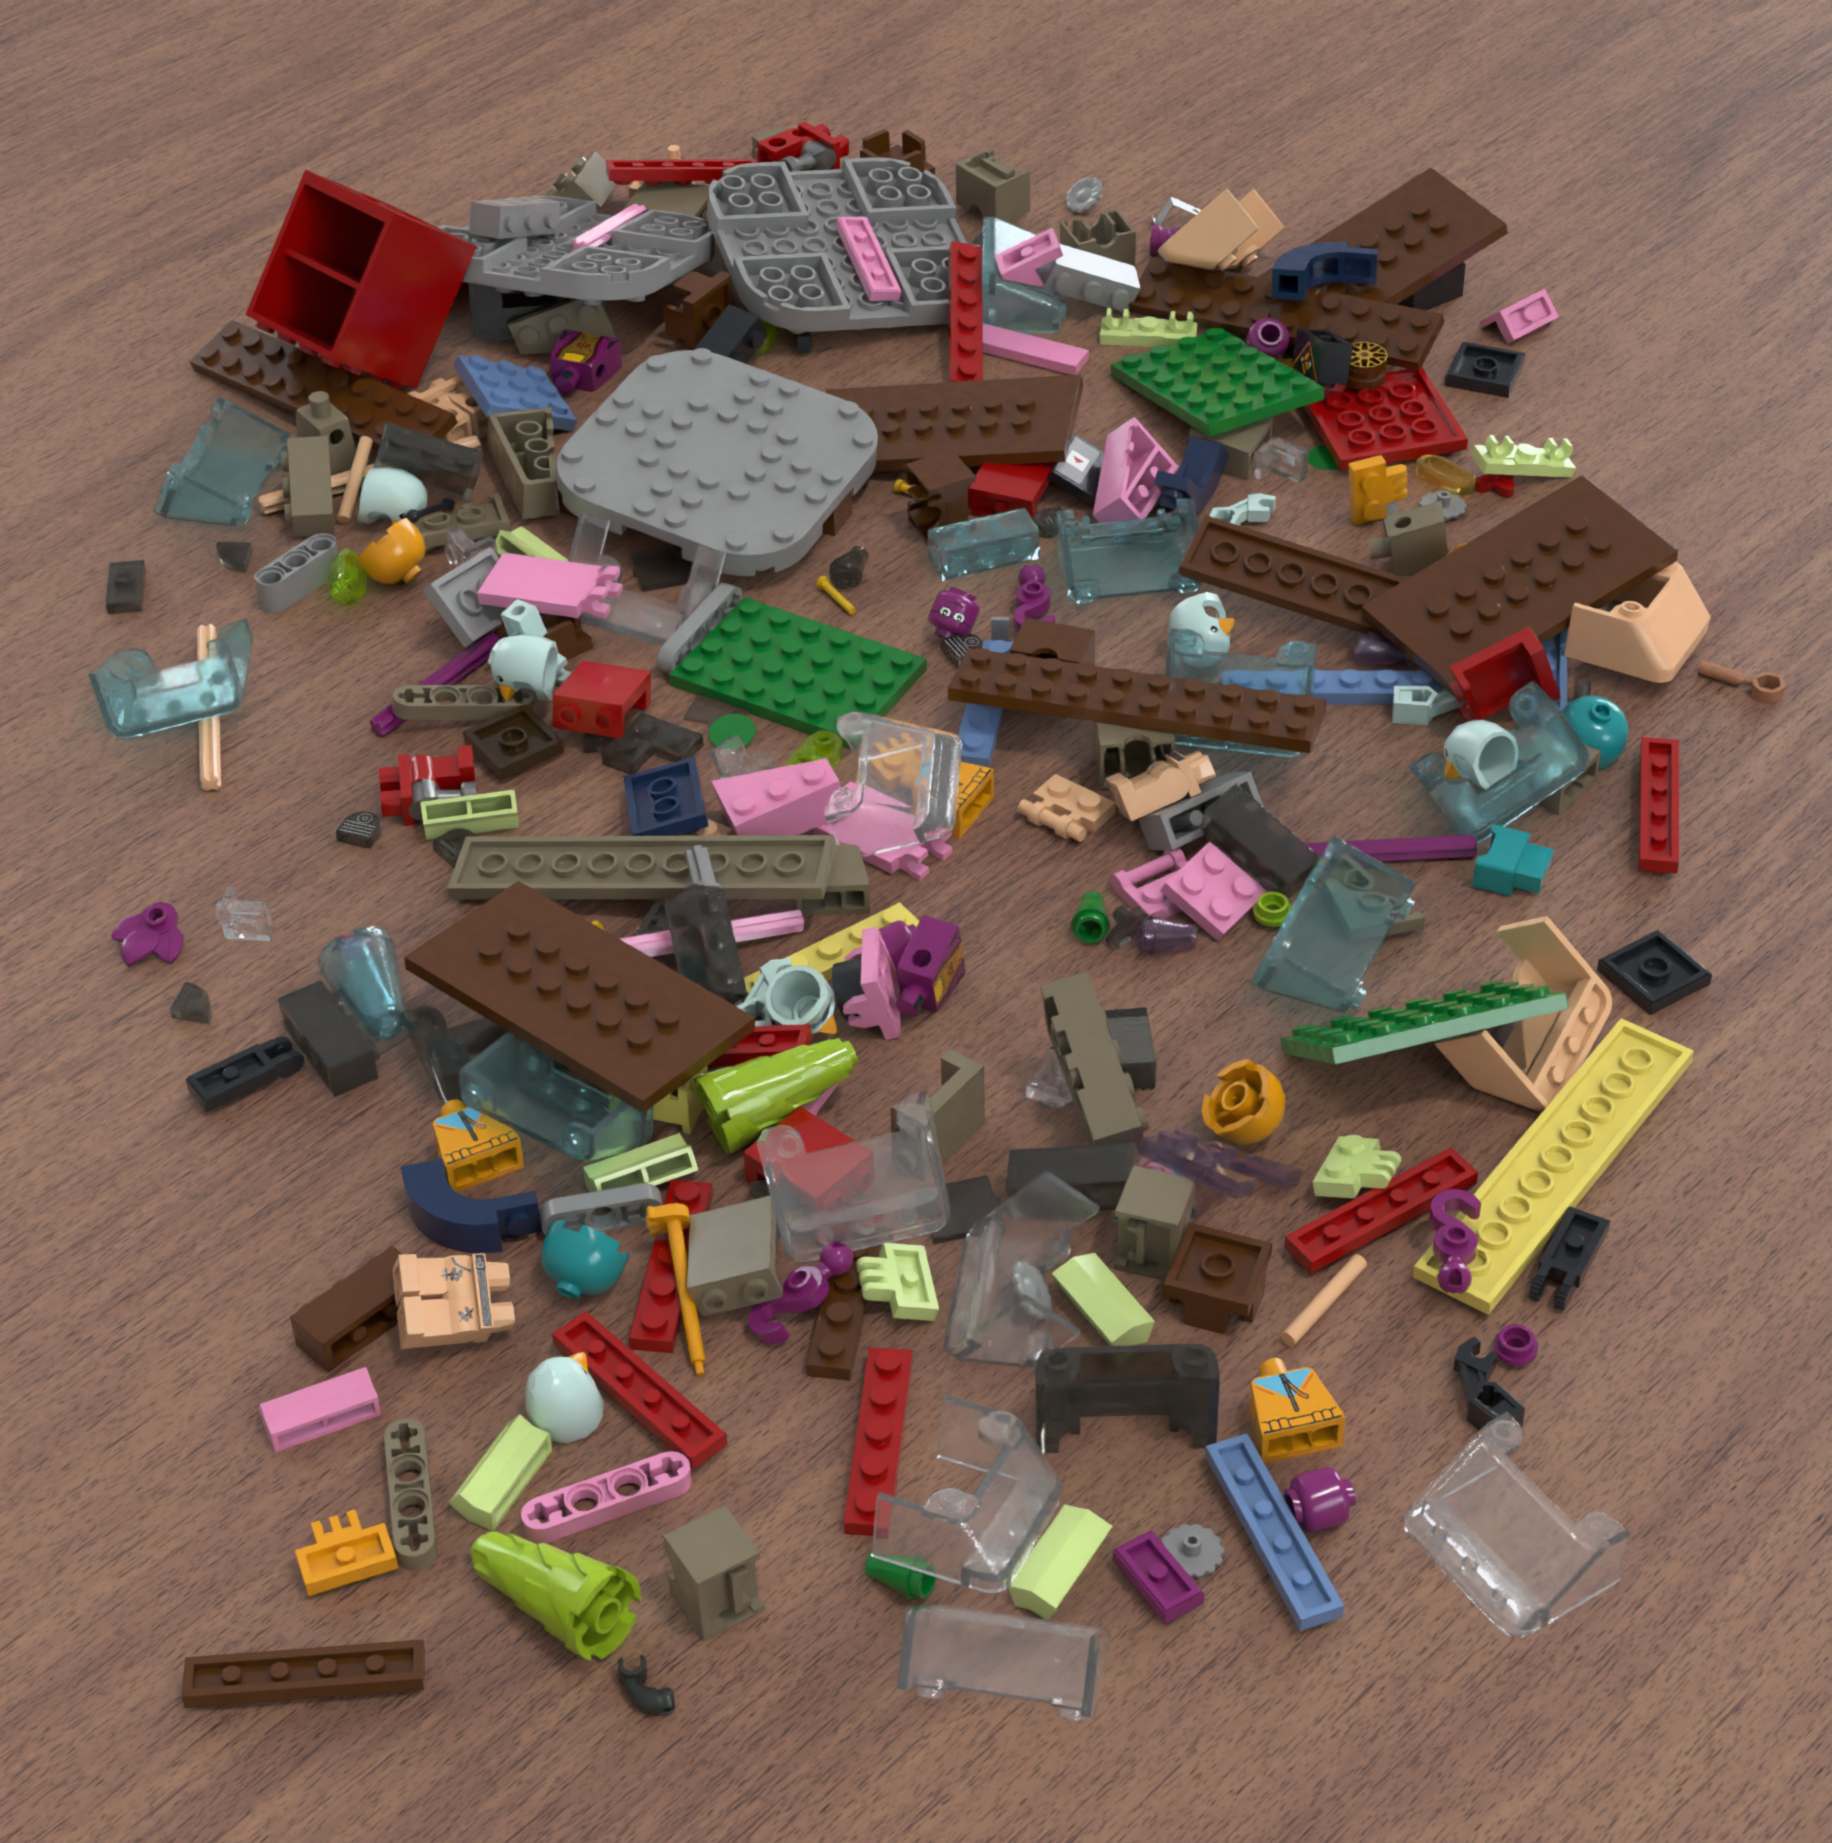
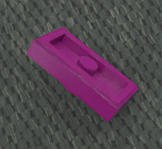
M1152 1530L1113 1549L1112 1560L1164 1624L1204 1604L1203 1591Z

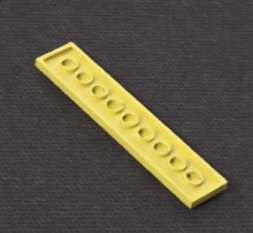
M1621 1018L1474 1193L1481 1202L1480 1217L1474 1220L1461 1211L1454 1217L1472 1229L1478 1240L1475 1259L1466 1265L1469 1267L1472 1275L1469 1289L1462 1294L1446 1293L1440 1288L1437 1275L1444 1264L1439 1262L1434 1256L1433 1244L1414 1265L1413 1278L1489 1315L1556 1232L1569 1206L1575 1208L1689 1067L1693 1060L1694 1050Z

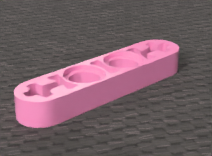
M663 1452L528 1501L521 1511L524 1535L534 1543H549L684 1494L691 1486L692 1478L689 1460L679 1452ZM672 1471L676 1477L670 1478L665 1472ZM647 1478H651V1484H654L653 1486H648ZM633 1483L640 1487L637 1493L630 1496H623L616 1492L621 1485ZM589 1498L597 1501V1505L589 1511H578L573 1507L581 1499ZM565 1508L567 1516L562 1517V1510L559 1509ZM544 1516V1519L548 1522L541 1524L537 1518Z

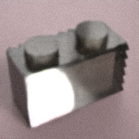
M1147 1007L1104 1010L1109 1023L1111 1039L1116 1040L1120 1049L1123 1073H1129L1135 1091L1139 1088L1143 1091L1147 1088L1153 1090L1156 1087V1058Z

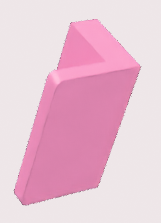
M1543 289L1479 323L1483 328L1496 321L1508 344L1559 316L1546 290Z

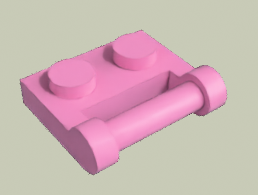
M1179 847L1174 850H1165L1163 856L1128 872L1120 870L1110 876V883L1115 893L1150 926L1182 911L1160 890L1165 882L1188 861ZM1169 869L1172 871V873L1139 888L1134 886Z

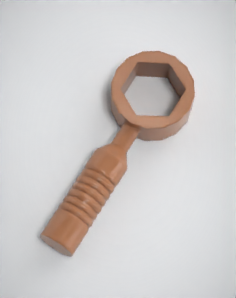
M1702 660L1699 665L1698 674L1733 685L1745 684L1751 686V696L1761 703L1772 704L1779 702L1783 698L1785 681L1778 674L1761 672L1756 674L1753 679L1745 677L1740 671ZM1763 686L1771 687V688H1774V689H1773V690H1769V689L1763 688Z

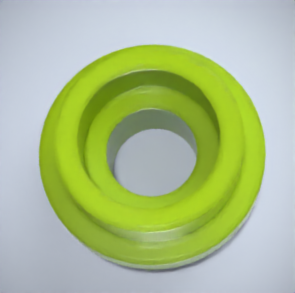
M1267 892L1258 898V902L1253 907V916L1262 925L1268 927L1282 926L1290 921L1292 906L1285 895L1278 892Z

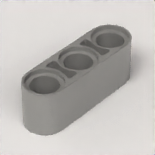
M327 533L315 534L257 571L254 577L260 608L272 613L283 611L337 576L341 571L336 538Z

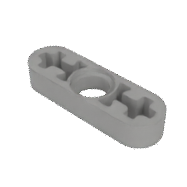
M644 1183L554 1198L545 1202L540 1208L539 1213L542 1231L545 1235H547L552 1222L560 1217H564L560 1220L566 1221V1229L579 1232L583 1224L600 1232L647 1225L645 1218L647 1215L646 1208L649 1206H661L663 1202L660 1190L652 1184ZM601 1207L612 1209L605 1215L596 1216L591 1214L595 1209Z

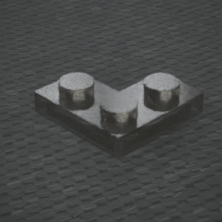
M641 713L624 730V735L621 738H616L601 753L602 765L631 775L636 773L653 755L671 762L691 758L704 746L703 734Z

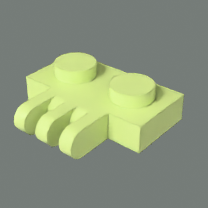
M1359 1135L1339 1136L1312 1181L1315 1196L1355 1199L1361 1187L1386 1188L1402 1161L1401 1156L1394 1151H1381L1379 1139L1363 1138Z
M883 1243L879 1257H861L856 1261L864 1299L890 1302L893 1318L935 1321L939 1306L924 1246Z

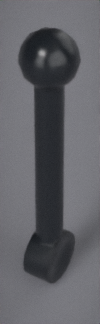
M445 498L442 499V503L419 511L411 509L407 512L406 517L410 522L415 523L422 516L443 509L453 510L455 508V501Z

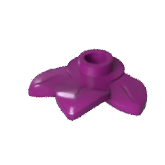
M164 902L154 903L148 906L141 914L124 918L117 924L111 935L113 940L123 942L121 952L128 967L141 961L154 951L163 961L172 964L178 957L184 941L183 934L177 928L179 917L175 908Z

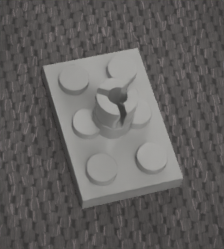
M491 547L438 578L422 590L464 648L500 626L501 613L507 609L482 605L478 601L477 592L499 560V557Z

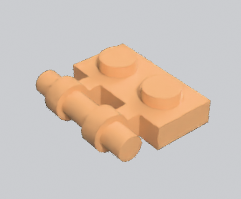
M1054 774L1033 793V803L1023 799L1019 803L1017 810L1019 813L1027 816L1029 822L1037 826H1048L1055 830L1056 835L1064 839L1072 838L1081 842L1086 837L1087 831L1095 833L1116 814V802Z

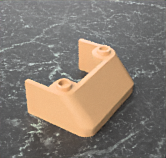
M1225 189L1169 238L1157 252L1165 262L1221 271L1236 269L1241 266L1244 270L1257 260L1258 257L1255 254L1285 227L1255 189L1250 191L1239 202L1228 189Z
M1677 561L1615 598L1614 600L1623 603L1615 606L1611 612L1579 603L1573 605L1564 656L1657 683L1669 682L1676 676L1707 633L1710 622L1709 612L1685 570Z
M1548 916L1503 925L1499 927L1497 933L1520 959L1513 973V982H1518L1519 985L1533 983L1534 987L1549 985L1550 991L1566 993L1569 1009L1517 1021L1502 1048L1486 1029L1434 1042L1437 1048L1474 1089L1538 1112L1545 1110L1584 1063L1612 1009V997L1608 987Z

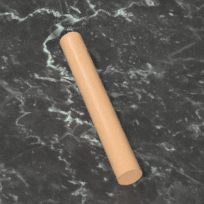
M362 436L359 439L338 512L337 520L343 524L350 523L373 441L367 436Z
M1354 1254L1280 1335L1281 1340L1287 1346H1295L1367 1267L1366 1260L1361 1255Z

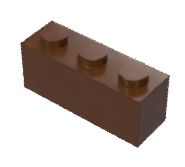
M391 1246L378 1256L371 1258L365 1265L345 1279L335 1283L332 1288L312 1302L303 1305L296 1313L290 1316L296 1346L328 1373L398 1324L397 1310L399 1307H396L392 1269L398 1255H402V1253L395 1247Z

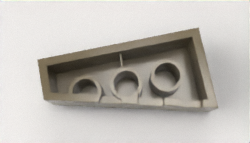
M552 407L488 414L487 449L522 519H540L555 515L556 465Z
M1088 971L1040 985L1046 1030L1096 1162L1144 1148L1143 1131L1149 1129L1146 1115L1141 1105L1135 1107L1132 1099L1135 1096L1132 1079L1128 1072L1123 1073L1121 1067L1122 1056L1116 1040L1111 1039L1106 1013L1103 1007L1100 1008Z

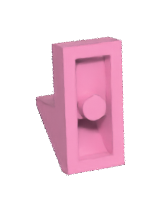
M1050 228L996 254L995 258L1003 279L1043 287L1044 284L1038 268L1064 255L1053 228Z

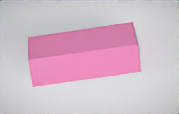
M367 1367L261 1403L258 1406L275 1453L382 1415L378 1395L371 1382Z

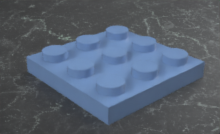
M457 355L454 368L485 416L492 413L552 407L553 428L573 432L577 419L558 393L557 388L547 377L546 372L536 366H529L528 368L519 367L504 360L499 363L487 361L478 355H471V357Z

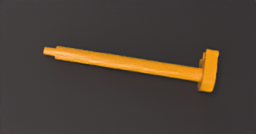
M678 1203L655 1207L649 1206L646 1208L647 1215L645 1218L647 1228L650 1230V1236L668 1233L690 1363L692 1366H695L696 1376L701 1377L705 1375L703 1365L706 1363L696 1305L687 1289L688 1258L682 1230L690 1224L689 1209L687 1206Z

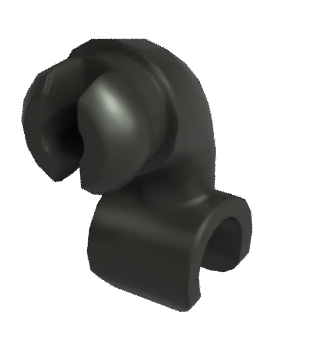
M640 1655V1667L634 1671L626 1670L623 1666V1658L618 1659L620 1683L625 1687L626 1694L634 1706L640 1711L653 1716H659L662 1713L671 1714L675 1710L674 1694L671 1688L664 1687L656 1690V1687L644 1685L647 1680L645 1656Z

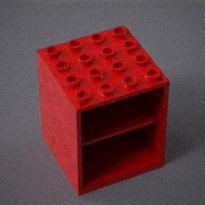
M305 169L245 315L257 321L255 327L270 334H274L277 331L278 339L294 346L298 342L299 350L315 357L320 353L321 361L328 365L340 368L342 364L343 369L359 376L363 371L364 376L378 382H382L383 378H385L384 383L402 390L404 385L417 389L477 246L393 205Z

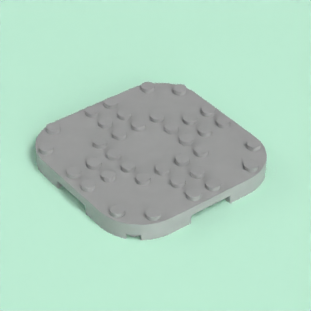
M891 158L843 159L842 169L790 172L785 161L747 163L724 170L722 178L718 181L713 179L709 187L706 215L729 274H732V281L740 300L749 313L758 316L772 325L788 329L794 334L937 324L948 325L949 247L951 241L967 242L955 220L956 206L946 186L928 170H925L922 174L918 169L910 167L911 163ZM837 217H867L902 291L900 301H869L835 227ZM982 260V297H983V291H984V286H985V281H986V267H985L984 262H983V260Z
M532 196L560 202L559 230L555 234L496 239L470 234V224L463 228L447 225L438 227L477 246L462 282L496 287L498 292L524 291L526 296L531 297L546 294L581 299L585 305H600L602 300L626 299L632 302L644 301L645 295L654 293L664 286L671 285L676 279L682 278L693 269L710 262L715 256V238L708 225V220L693 215L651 209L613 229L612 239L601 246L592 247L584 245L572 252L571 249L574 247L572 244L573 239L611 218L612 215L596 213V201L560 196Z
M705 348L674 351L650 356L647 361L640 364L565 443L557 458V489L562 494L563 504L566 508L588 523L620 535L629 527L682 547V559L720 573L736 576H755L756 571H764L773 567L774 572L784 570L797 563L807 554L821 537L823 523L850 491L851 496H854L873 473L877 459L878 434L872 419L854 402L846 401L737 360L711 353L710 350Z

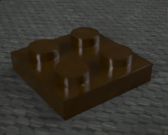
M527 704L463 731L464 743L467 746L472 745V751L500 780L564 752L563 740Z

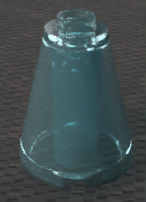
M377 927L354 929L355 936L343 941L340 935L322 950L318 958L320 973L371 1036L389 1039L398 1035L407 1021L395 944L389 933L384 929Z

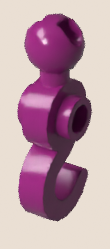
M1025 565L1020 570L1018 576L1021 586L1016 591L1017 609L1014 612V628L1017 633L1026 618H1037L1051 606V591L1044 585L1046 575L1043 568L1039 565ZM1048 615L1041 620L1055 623V616Z
M1449 1189L1438 1193L1431 1203L1429 1218L1432 1227L1436 1230L1433 1253L1436 1259L1444 1264L1437 1275L1440 1288L1446 1293L1462 1294L1469 1289L1472 1282L1470 1269L1466 1265L1475 1259L1478 1240L1472 1229L1446 1212L1450 1210L1461 1211L1469 1216V1218L1475 1220L1480 1217L1481 1202L1468 1191Z
M840 1241L828 1243L823 1247L820 1253V1263L816 1267L803 1266L789 1274L783 1285L782 1298L754 1305L748 1317V1324L760 1342L778 1344L789 1338L788 1331L780 1321L768 1323L775 1315L807 1311L816 1308L823 1302L829 1291L827 1279L831 1275H842L849 1271L853 1264L854 1256L847 1244Z

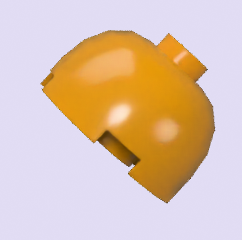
M404 518L386 530L388 534L382 537L376 544L374 541L371 542L357 558V562L365 574L381 584H396L401 580L408 584L422 572L419 565L425 558L426 545L424 537L413 523Z
M1244 1059L1230 1064L1218 1073L1217 1077L1221 1081L1216 1085L1211 1096L1205 1093L1203 1097L1201 1113L1204 1123L1221 1138L1231 1143L1251 1145L1261 1142L1275 1131L1285 1114L1286 1098L1282 1084L1263 1065L1255 1064L1251 1060Z

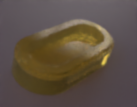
M1424 455L1417 459L1415 474L1424 481L1454 495H1469L1474 492L1476 476L1471 471L1437 455Z

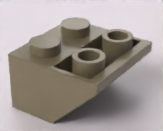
M594 151L588 158L581 156L571 166L570 169L572 171L570 173L563 172L552 184L554 187L545 196L596 201L597 211L616 184L608 180L606 161Z

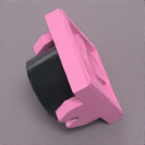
M876 927L863 929L862 947L852 950L845 956V961L833 964L832 983L836 1002L842 1017L848 1021L850 1026L868 1028L879 1025L885 1040L898 1038L901 1026V1011L896 1007V1001L901 992L897 970L879 929Z

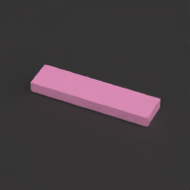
M837 217L835 227L869 301H900L902 291L867 217Z
M983 323V353L1068 375H1077L1089 360V350Z

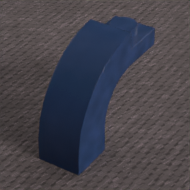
M1322 242L1294 248L1282 254L1274 263L1272 268V299L1304 301L1309 289L1329 282L1376 284L1379 249L1348 247V242Z
M1190 437L1177 473L1157 471L1154 484L1162 492L1158 506L1191 515H1197L1203 511L1221 479L1229 455L1226 449L1221 444Z
M442 1159L401 1166L410 1216L417 1228L426 1237L441 1246L466 1253L503 1252L501 1239L542 1232L536 1191L494 1199H472L460 1195L450 1187L445 1176Z

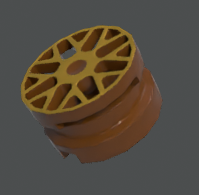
M1353 343L1346 385L1364 390L1373 389L1383 384L1386 379L1385 367L1388 357L1386 350L1375 343Z

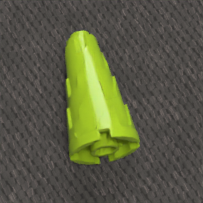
M840 1038L828 1039L809 1046L801 1045L770 1057L760 1056L732 1067H725L702 1074L694 1078V1086L702 1109L706 1107L709 1118L706 1119L724 1151L731 1154L756 1139L757 1136L778 1125L800 1106L803 1107L824 1095L825 1090L849 1077V1073L854 1070L853 1065L858 1063V1058L852 1044L848 1040L842 1042Z
M497 1531L488 1532L478 1537L472 1545L471 1558L473 1568L479 1577L514 1600L515 1606L545 1625L544 1630L565 1643V1647L576 1655L593 1661L591 1655L604 1659L614 1652L630 1633L638 1616L629 1611L631 1599L641 1604V1591L635 1576L623 1568L610 1566L580 1553L570 1554L544 1542L536 1544L509 1532L507 1536Z

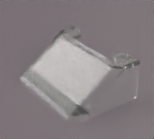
M851 712L845 716L838 717L837 731L843 739L847 740L859 763L856 789L851 790L848 787L837 789L832 793L830 801L826 806L825 820L838 844H855L859 846L862 857L936 840L947 835L953 829L956 820L962 742L959 736L952 732L864 712Z
M928 1090L910 1094L900 1102L897 1109L899 1132L806 1153L803 1138L796 1129L787 1125L763 1129L757 1141V1148L783 1247L791 1258L801 1262L820 1259L823 1247L830 1242L840 1241L847 1244L852 1251L936 1232L948 1223L951 1206Z
M1506 1412L1488 1422L1409 1505L1404 1514V1528L1411 1538L1501 1632L1512 1637H1526L1621 1581L1630 1533L1617 1520L1599 1511L1589 1512L1584 1516V1519L1574 1524L1508 1458V1456L1520 1448L1523 1430L1520 1424Z

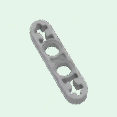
M720 583L663 644L657 658L658 669L667 674L673 671L742 600V589L728 583Z

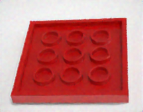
M1421 367L1420 371L1404 369L1386 372L1384 383L1373 389H1355L1346 384L1335 383L1334 388H1324V400L1303 406L1340 471L1349 470V463L1379 455L1383 457L1387 465L1391 462L1409 459L1417 460L1422 457L1467 450V436L1423 367Z

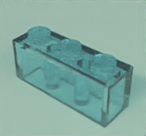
M1026 508L928 529L929 559L942 581L1040 559L1039 529Z

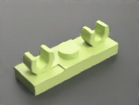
M1107 308L1105 318H1102L1100 345L1168 346L1177 343L1183 337H1196L1198 323L1193 322L1194 316L1192 312H1188L1186 321H1177L1175 319V311H1171L1168 321L1151 316L1129 319L1130 312L1128 309H1124L1123 318H1113L1111 315L1112 309Z
M1489 435L1485 445H1474L1471 452V457L1483 474L1572 478L1576 469L1569 459L1573 452V446L1568 439H1563L1562 445L1558 449V445L1552 438L1546 440L1544 448H1535L1529 444H1519L1516 446L1509 436H1505L1502 444L1498 446V441L1495 437Z

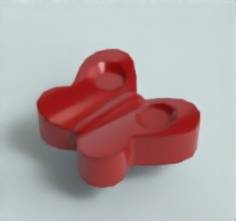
M1481 475L1475 480V491L1484 493L1493 489L1502 497L1510 498L1514 494V475Z

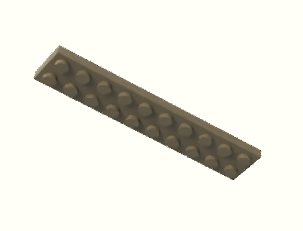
M834 835L466 836L447 889L451 899H492L515 882L520 881L549 899L694 900L691 896L693 885L684 852L693 849L695 845H701L702 848L707 847L715 881L722 888V892L714 897V899H824L836 850Z

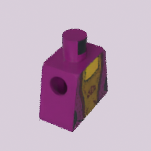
M564 329L550 358L552 380L556 388L562 393H570L573 389L593 392L600 388L622 368L620 339Z
M923 915L897 966L901 995L896 1001V1007L905 1015L916 1016L920 1008L933 1012L939 1011L964 977L966 970L959 926Z

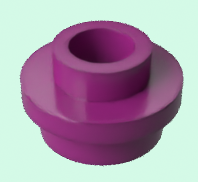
M1511 1324L1505 1326L1496 1335L1493 1351L1503 1363L1512 1366H1523L1531 1363L1536 1358L1538 1342L1529 1328L1519 1324Z

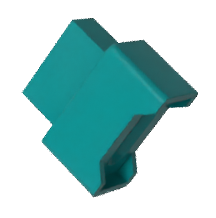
M1493 824L1488 854L1479 856L1475 863L1473 887L1506 896H1511L1514 888L1540 893L1541 886L1552 865L1554 849L1531 844V833Z

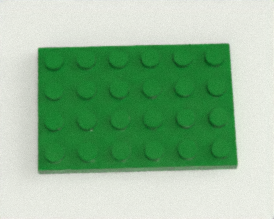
M1211 328L1206 331V334L1196 337H1183L1177 343L1168 346H1154L1149 352L1139 355H1126L1122 360L1110 364L1111 376L1209 437L1324 400L1323 386L1275 360V358L1268 356L1262 351H1258L1256 347H1248L1246 342L1228 333L1223 328Z
M744 597L669 673L670 686L855 750L927 670V659Z
M1494 980L1479 984L1480 990L1466 992V989H1455L1443 992V999L1429 1001L1428 997L1408 1000L1405 1002L1406 1008L1392 1010L1391 1006L1370 1009L1367 1011L1368 1017L1354 1019L1353 1015L1332 1018L1330 1019L1331 1026L1316 1027V1024H1308L1292 1028L1293 1035L1281 1037L1280 1041L1283 1054L1331 1064H1340L1569 1008L1566 993L1550 991L1549 985L1534 987L1533 983L1519 985L1518 982L1504 983L1503 980Z

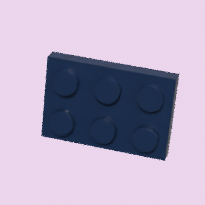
M695 756L623 777L632 836L693 834L701 828L709 826L699 768Z

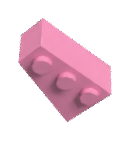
M1135 417L1107 435L1093 516L1115 540L1143 523L1162 492L1154 484L1157 471L1160 470L1174 474L1179 467Z
M827 758L711 781L723 814L730 827L733 828L734 835H800L850 813L840 782Z

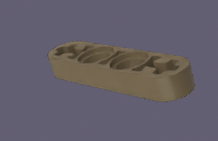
M405 685L398 687L393 692L392 711L397 717L405 720H489L524 704H527L534 710L535 695L532 690L525 688L517 691L509 701H506L501 695L499 685ZM447 700L453 702V704L444 705L437 701ZM484 700L490 703L482 705L476 704L473 701Z
M402 1418L389 1424L384 1434L393 1543L397 1561L403 1568L421 1570L427 1568L435 1561L438 1552L428 1449L423 1425L415 1419ZM403 1438H410L411 1453L402 1452L401 1443ZM408 1469H415L421 1473L418 1478L410 1482H403L397 1479L401 1472ZM412 1504L424 1507L423 1512L415 1517H405L400 1514L403 1508ZM418 1533L420 1549L411 1551L410 1534Z

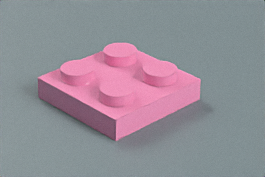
M1211 842L1205 845L1165 882L1160 890L1218 942L1253 909L1254 905L1258 902V898L1268 892Z

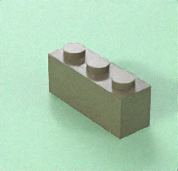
M328 436L287 438L288 452H281L282 471L289 472V477L283 478L284 498H291V503L284 504L285 523L292 524L293 538L311 537L320 533L335 536Z

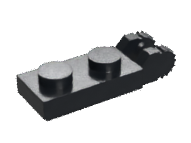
M280 1036L261 1045H253L188 1076L185 1080L189 1092L205 1112H208L279 1077L287 1078L293 1073H297L305 1064V1059L300 1052L293 1050V1044L288 1037Z
M1569 1206L1539 1261L1538 1272L1532 1281L1528 1298L1540 1301V1298L1546 1291L1549 1279H1555L1562 1282V1285L1556 1292L1554 1307L1564 1311L1572 1299L1575 1287L1579 1288L1609 1231L1610 1220Z

